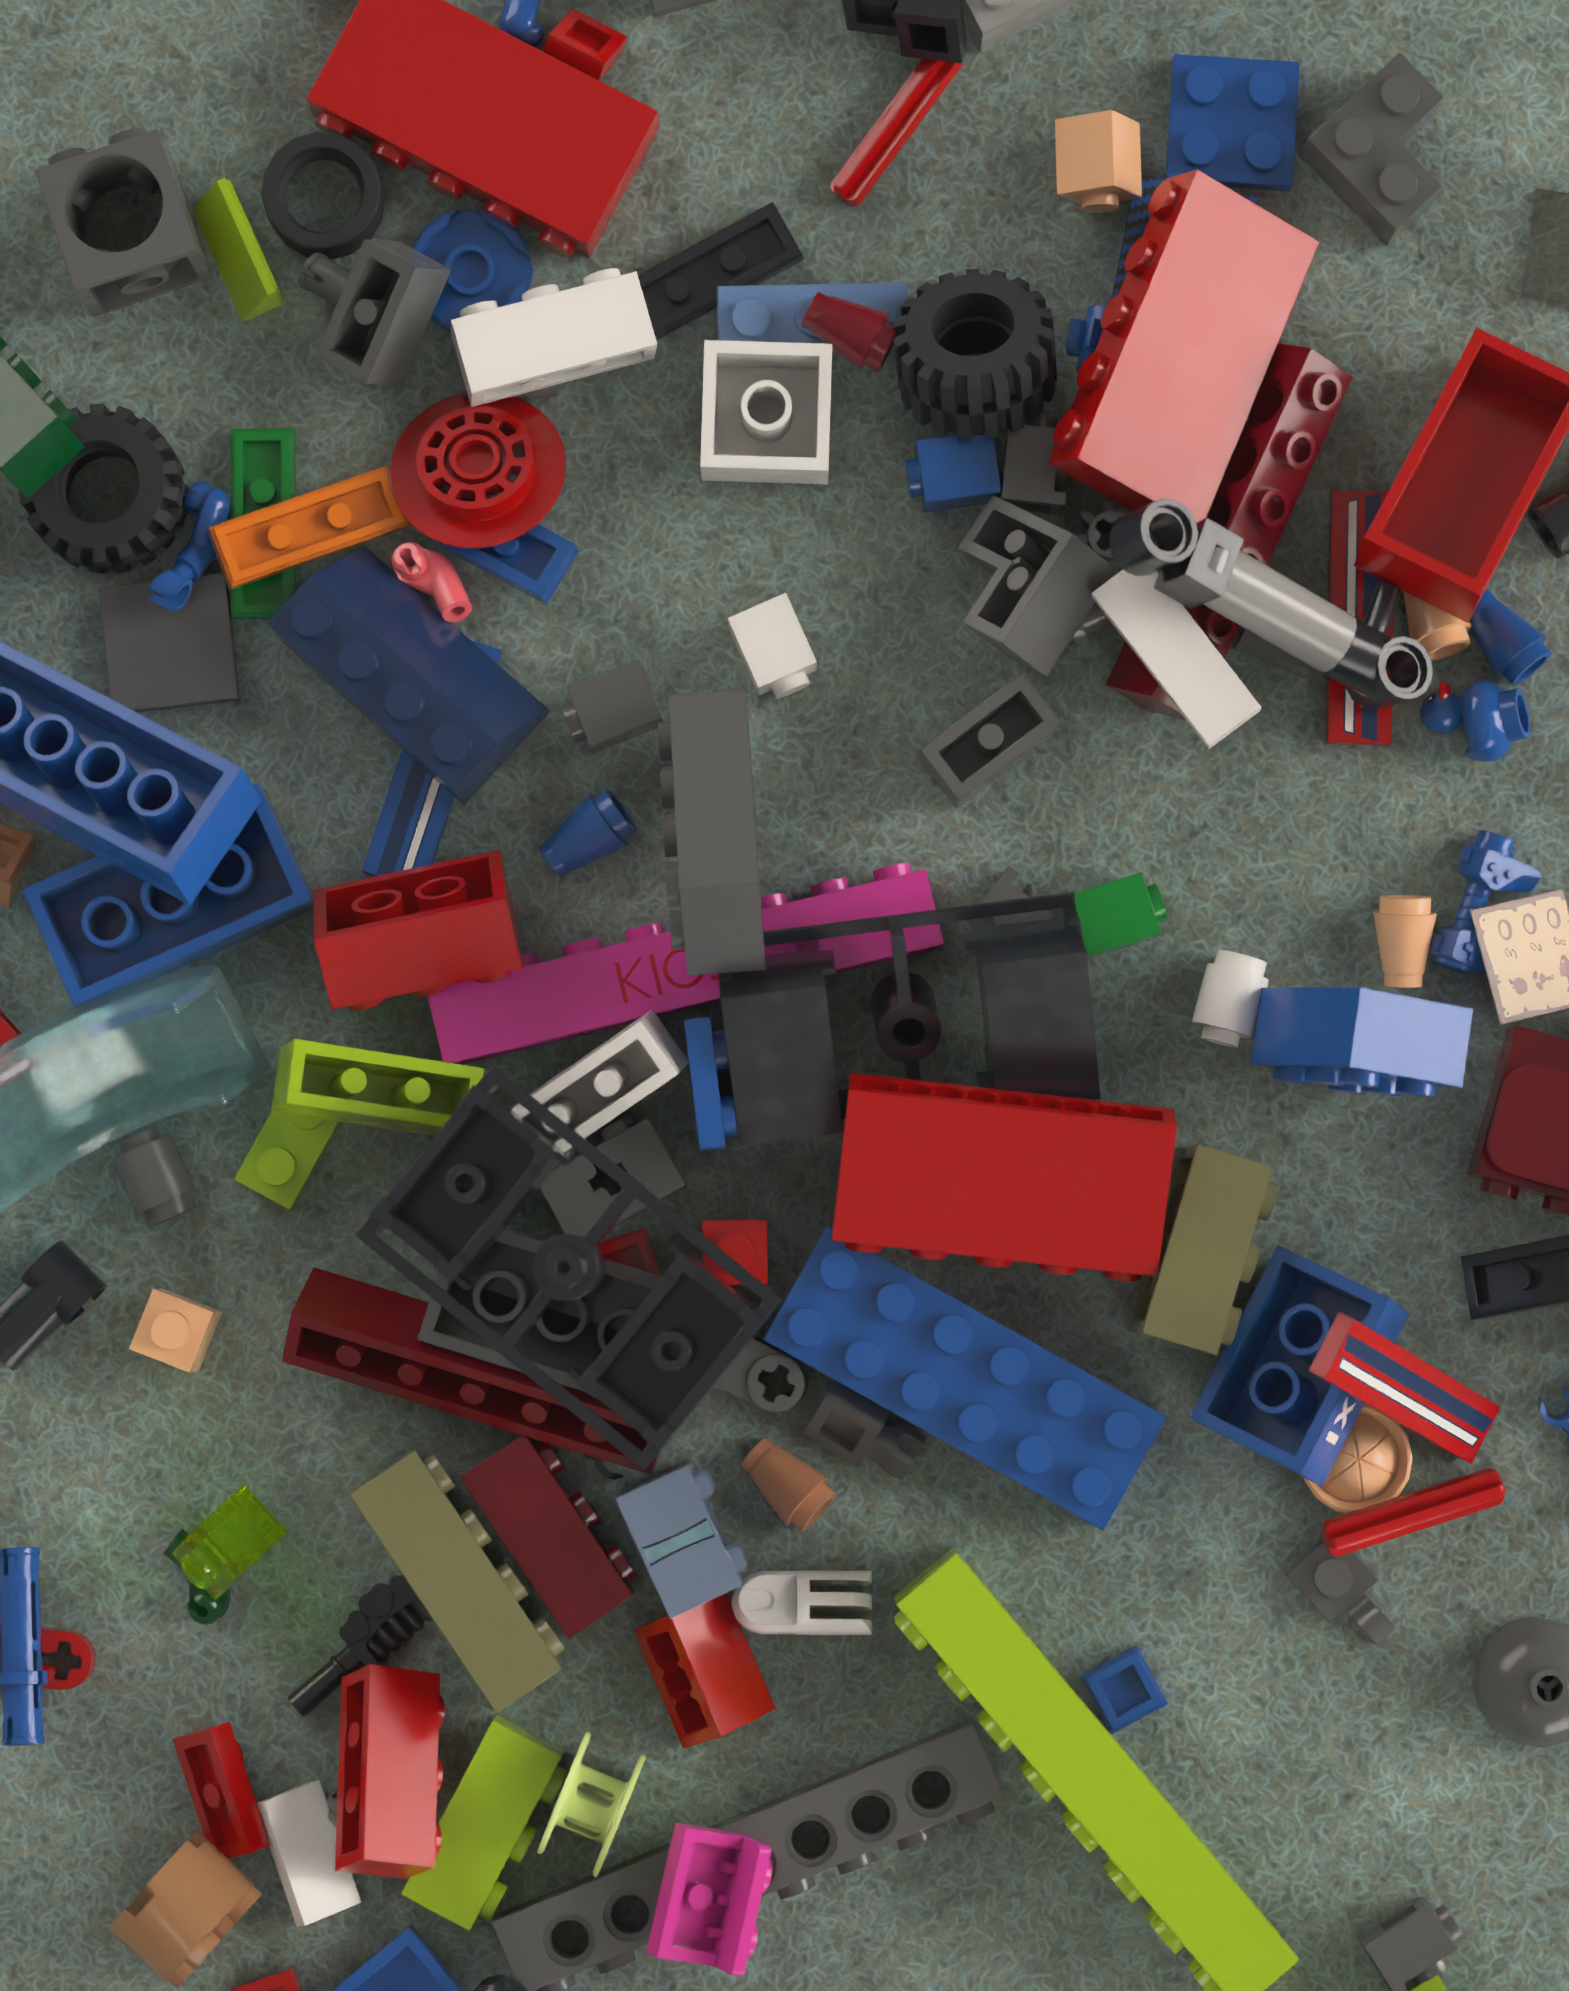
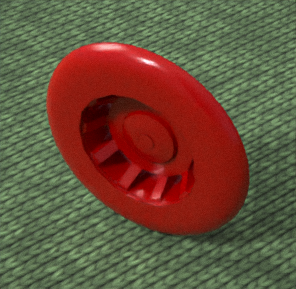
M462 394L455 395L424 410L407 426L400 436L390 464L392 494L398 508L408 522L425 536L437 542L466 549H481L502 545L523 536L536 527L555 505L562 490L566 474L565 450L554 425L539 409L517 397H508L471 407L469 398H462ZM513 453H517L523 458L514 457ZM515 474L517 476L515 482H509L512 475ZM443 486L449 489L447 494L441 492ZM497 492H500V494H498V495H496V496H494V497H492V498L487 499V497H489V496H491V495H493V494H495V493H497ZM469 498L475 499V501H463L462 499Z

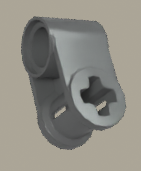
M755 1334L713 1387L727 1394H734L763 1410L774 1413L786 1411L801 1401L808 1387V1376L803 1364L799 1360L761 1340V1337ZM783 1365L790 1370L787 1375V1381L795 1387L792 1394L783 1392L774 1400L766 1395L769 1385L761 1379L764 1370L774 1372Z

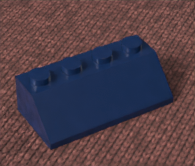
M364 545L310 576L267 623L281 642L463 805L468 802L550 712L547 707L451 622L445 621L441 613L412 587L400 581L398 575Z

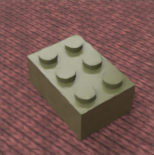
M1199 1144L1182 1147L1167 1199L1157 1277L1144 1276L1129 1331L1217 1356L1220 1345L1230 1346L1232 1344L1241 1316V1308L1232 1306L1238 1284L1240 1282H1250L1259 1255L1260 1247L1251 1244L1257 1221L1259 1219L1268 1220L1277 1194L1278 1184L1269 1181L1272 1166Z

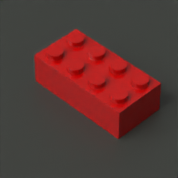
M1476 327L1364 536L1353 566L1384 582L1392 583L1398 589L1469 623L1569 432V372Z

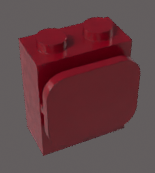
M1516 1025L1508 1028L1467 1175L1482 1179L1479 1190L1481 1192L1517 1201L1519 1191L1544 1197L1541 1209L1569 1217V1040Z

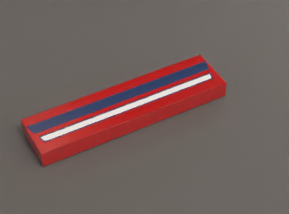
M1332 490L1329 502L1328 602L1363 621L1376 585L1384 581L1353 565L1364 536L1389 491ZM1394 613L1386 635L1390 638H1393ZM1385 667L1387 676L1391 681L1390 672L1388 671L1387 667ZM1327 676L1326 745L1389 746L1392 744V707L1378 711L1361 708L1351 699L1346 686Z
M1338 1313L1309 1369V1372L1470 1464H1472L1500 1409L1495 1403L1357 1320L1342 1313Z

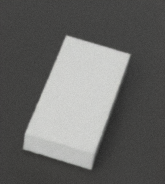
M320 1780L305 1783L257 1802L270 1843L269 1847L297 1927L306 1926L362 1903L352 1873L335 1871L336 1828L327 1817L330 1809Z

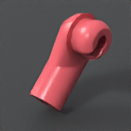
M415 542L403 543L395 549L392 556V565L399 580L413 589L433 596L445 621L451 623L459 622L471 613V602L455 565L448 557L438 552L424 549Z

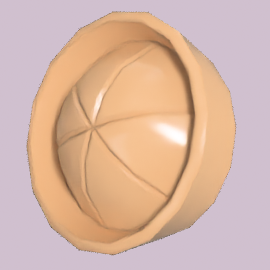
M1364 1404L1323 1486L1321 1487L1305 1478L1304 1481L1317 1500L1332 1510L1341 1513H1349L1396 1498L1400 1495L1410 1477L1413 1456L1408 1435L1400 1424Z

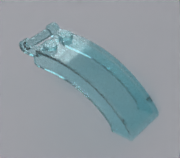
M206 965L181 970L111 992L57 1015L0 1046V1214L39 1184L99 1147L171 1115L213 1103L226 1104L271 1068L218 966Z

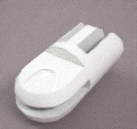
M795 1570L751 1573L743 1578L742 1586L734 1591L732 1598L733 1612L737 1621L744 1628L758 1634L872 1635L871 1620L810 1619V1613L864 1612L871 1610L872 1596L870 1594L856 1592H810V1586H866L872 1584V1571Z

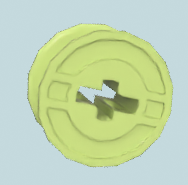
M586 1731L537 1853L541 1854L544 1852L554 1827L558 1825L602 1844L593 1869V1876L597 1877L628 1804L646 1755L641 1754L629 1781L624 1782L582 1764V1758L591 1738V1733Z

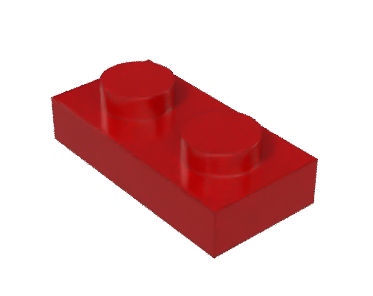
M230 1721L172 1739L204 1837L228 1859L250 1854L269 1846L270 1843L243 1764V1752L235 1739Z

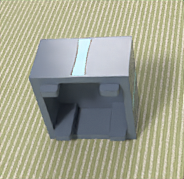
M690 1461L621 1492L615 1498L670 1619L742 1586L743 1576L741 1571L747 1567L748 1561L747 1554L740 1541L727 1543L707 1497L711 1496L715 1490V1484L709 1471L702 1469L695 1473Z

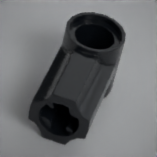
M62 1240L50 1247L29 1267L20 1279L23 1284L0 1305V1361L12 1371L17 1370L62 1324L67 1326L76 1320L85 1311L82 1305L90 1298L95 1301L107 1287Z

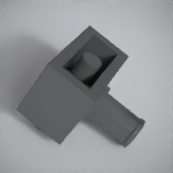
M364 239L351 271L330 260L321 252L313 253L306 260L303 267L315 273V276L312 278L305 273H300L299 286L336 306L315 356L364 384L402 385L451 269L399 241Z

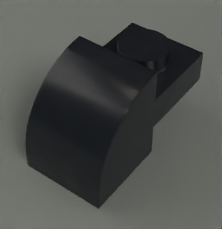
M842 0L847 30L898 36L900 52L903 57L954 63L963 62L967 48V36L962 0Z

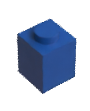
M958 434L916 440V458L905 460L910 498L922 497L924 513L987 504L992 495L1000 498L1001 486L994 438L986 440L985 434L973 435L972 441L958 440Z

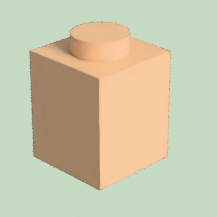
M1114 110L1055 119L1057 195L1080 204L1081 210L1088 213L1112 212L1119 209V201L1142 198L1139 122Z
M153 1288L129 1349L188 1373L198 1372L222 1312L166 1289Z

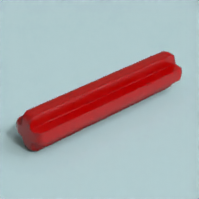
M922 59L830 183V190L838 199L851 207L858 206L863 202L962 67V63Z
M1486 1468L1327 1519L1322 1523V1540L1328 1553L1331 1556L1339 1557L1500 1505L1503 1502L1505 1488L1498 1472L1495 1469Z

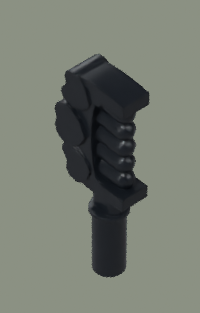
M404 1575L393 1576L390 1579L389 1585L378 1583L368 1593L361 1596L358 1603L359 1610L351 1612L347 1623L341 1626L339 1630V1635L346 1642L347 1646L336 1656H331L328 1663L288 1696L289 1701L302 1716L307 1715L341 1685L342 1677L359 1670L363 1665L374 1664L383 1666L379 1661L387 1660L390 1656L389 1651L395 1652L400 1649L401 1641L411 1640L413 1631L418 1632L425 1626L424 1620H433Z

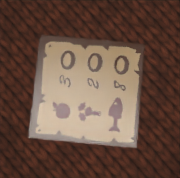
M1563 889L1470 910L1500 1025L1568 1009L1569 910Z

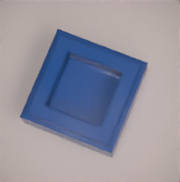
M1136 1645L1080 1675L1111 1734L1168 1704Z

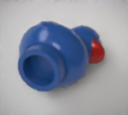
M1441 681L1439 688L1423 700L1420 708L1422 723L1428 730L1438 734H1447L1455 731L1463 721L1464 731L1469 742V747L1465 750V754L1476 761L1492 762L1501 759L1510 750L1513 741L1530 737L1529 712L1524 695L1519 688L1502 691L1498 685L1489 681H1475L1467 685L1462 691L1461 696H1457L1446 682Z

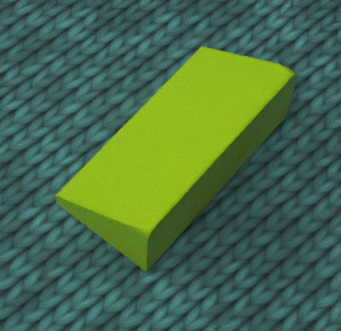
M224 177L217 180L195 205L193 214L240 319L247 321L283 305L282 301H284V298L230 179L226 180Z

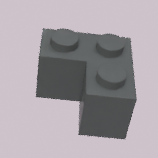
M1400 52L1307 139L1300 155L1311 169L1386 246L1433 203L1442 187L1403 145L1434 117L1444 97Z
M992 495L958 547V549L993 575L963 623L1007 657L1047 677L1095 603L1091 593L1107 582L1116 568L1074 534Z

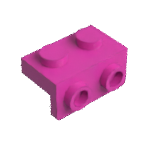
M675 1822L646 1952L656 1958L715 1966L729 1975L743 1976L747 1959L752 1956L757 1944L756 1918L761 1896L767 1890L771 1881V1847L744 1833Z

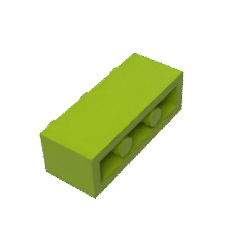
M293 1039L279 1048L271 1111L436 1136L461 1105L459 1102L473 1085H477L482 1079L484 1068Z
M496 1715L438 1823L441 1829L442 1840L439 1854L435 1859V1868L410 1877L401 1895L468 1931L471 1930L477 1916L490 1921L508 1887L497 1881L508 1858L521 1863L538 1828L527 1823L539 1800L551 1806L569 1772L558 1766L565 1751L505 1718Z

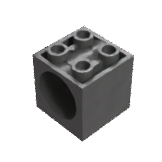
M144 128L124 130L109 139L110 145L86 153L83 148L64 150L51 156L48 159L49 165L35 169L74 291L93 317L213 278L174 159L157 129L147 133ZM136 185L152 195H155L156 192L162 195L163 209L161 218L151 236L140 245L122 252H111L102 247L95 246V248H92L85 244L84 227L86 218L95 202L105 193L118 187Z

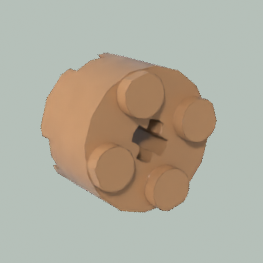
M196 1831L147 1883L146 1887L135 1898V1901L122 1911L107 1930L164 1982L168 1980L178 1989L262 1893L253 1886L254 1882L201 1833Z

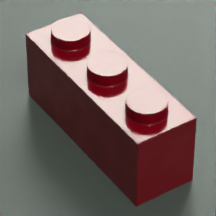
M521 1435L461 1476L460 1479L566 1637L570 1639L633 1596L635 1590L629 1581L637 1576V1572L617 1543L606 1549L593 1529L594 1526L602 1521L585 1494L581 1490L572 1495L569 1494L557 1476V1473L566 1467L553 1446L539 1440L534 1442L532 1438Z

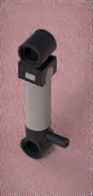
M1170 498L1158 499L1119 518L1112 527L1109 539L1111 554L1117 565L1124 571L1135 576H1146L1160 571L1154 589L1189 609L1204 604L1346 686L1351 699L1361 708L1378 711L1416 699L1424 694L1431 684L1433 668L1431 658L1425 647L1415 639L1406 636L1390 638L1386 635L1401 594L1398 587L1392 583L1381 582L1376 585L1364 620L1361 621L1241 551L1240 549L1244 541L1241 537L1208 518L1196 522L1190 510L1176 500ZM1149 528L1157 537L1158 547L1154 545L1150 538ZM1385 667H1387L1388 671L1390 672L1391 681L1387 676Z

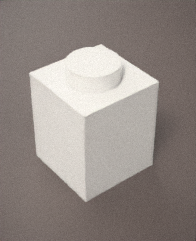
M786 593L727 618L730 632L759 696L772 690L775 699H779L793 694L810 684L807 674L817 670V661Z

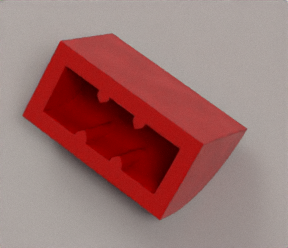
M727 1593L671 1619L667 1613L633 1629L683 1749L720 1738L776 1709L741 1625L735 1618Z

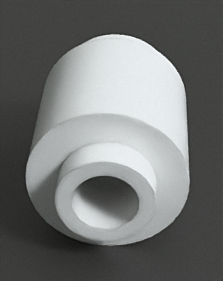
M1217 950L1214 964L1207 963L1192 1018L1193 1024L1203 1027L1201 1039L1238 1048L1240 1037L1246 1039L1254 1038L1261 988H1267L1269 979L1263 977L1267 962L1232 951Z

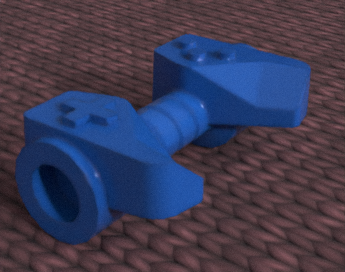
M1478 830L1475 841H1472L1471 845H1466L1463 848L1459 859L1461 863L1459 872L1468 880L1453 926L1439 928L1438 933L1431 940L1429 949L1433 956L1430 962L1468 976H1472L1475 972L1488 977L1470 910L1486 907L1492 890L1530 892L1541 878L1540 872L1536 868L1513 859L1512 850L1515 844L1513 840L1493 832Z

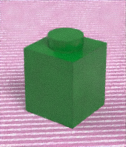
M1142 872L1074 893L1075 906L1081 923L1082 938L1087 951V960L1155 939L1161 934L1158 922L1167 920L1166 909L1157 884L1146 886Z

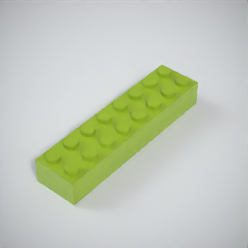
M953 1547L948 1549L894 1596L896 1605L900 1609L893 1616L896 1625L918 1651H921L928 1644L931 1645L942 1659L935 1665L939 1676L961 1701L965 1700L970 1694L974 1696L984 1708L977 1715L980 1720L979 1723L1004 1752L1012 1745H1015L1026 1759L1018 1766L1021 1768L1025 1778L1046 1802H1049L1056 1795L1068 1808L1061 1814L1065 1825L1089 1853L1098 1846L1104 1850L1110 1859L1103 1864V1867L1107 1870L1111 1880L1132 1904L1141 1896L1147 1901L1152 1909L1145 1916L1150 1921L1151 1927L1170 1950L1176 1955L1185 1947L1191 1953L1194 1959L1187 1966L1205 1991H1265L1300 1960L1280 1933Z

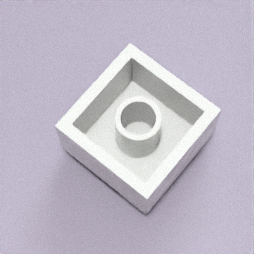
M704 340L700 458L702 481L828 484L832 344Z

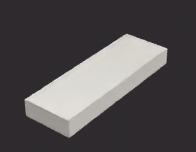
M1122 570L1091 593L1092 598L1207 748L1210 749L1260 712L1261 706L1185 607L1154 589L1159 575L1157 572L1146 576H1135Z

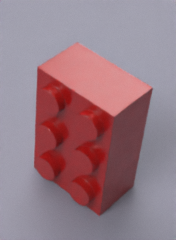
M501 849L313 890L314 944L331 1010L348 1007L351 1010H366L379 1005L385 998L408 993L417 997L430 996L443 991L450 984L473 979L479 983L495 982L507 977L511 971L522 969L517 918Z

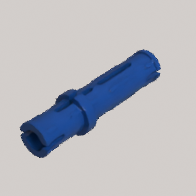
M39 1547L0 1549L2 1746L45 1744L42 1701L43 1685H48V1671H42Z

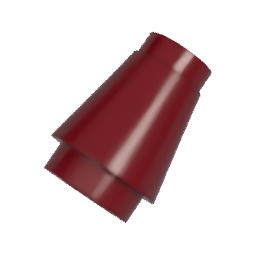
M819 291L813 298L801 325L812 331V334L826 344H832V349L858 369L863 370L867 366L877 372L880 371L894 345L893 338L897 331L893 330L894 322L888 320L890 313L833 296L829 297Z

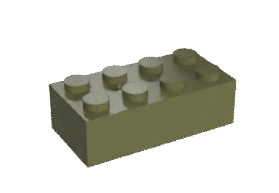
M414 1450L351 1493L350 1497L496 1714H498L560 1671L562 1667L555 1656L564 1651L565 1648L543 1616H540L531 1623L518 1603L528 1596V1593L507 1562L495 1569L481 1548L492 1540L472 1510L469 1508L461 1515L456 1512L445 1495L455 1488V1485L433 1454L422 1461Z

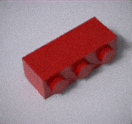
M369 1664L342 1677L335 1871L407 1879L435 1868V1859L439 1854L442 1840L440 1826L436 1823L437 1794L443 1781V1765L438 1758V1736L445 1715V1703L440 1695L439 1673Z

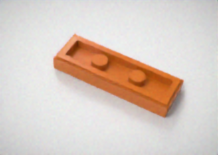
M384 466L211 526L207 532L228 588L232 590L407 528L410 524L395 502L390 485V471L388 466Z

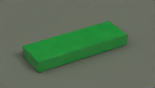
M231 429V519L296 497L295 429ZM296 567L232 589V619H271L296 592Z

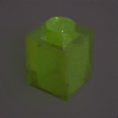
M244 1484L195 1527L172 1554L181 1563V1568L189 1581L195 1586L205 1589L217 1600L262 1560L286 1535L288 1530Z

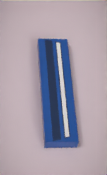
M472 641L499 664L502 655L500 649ZM401 750L362 869L363 873L372 876L433 864L455 799L448 790L403 750Z

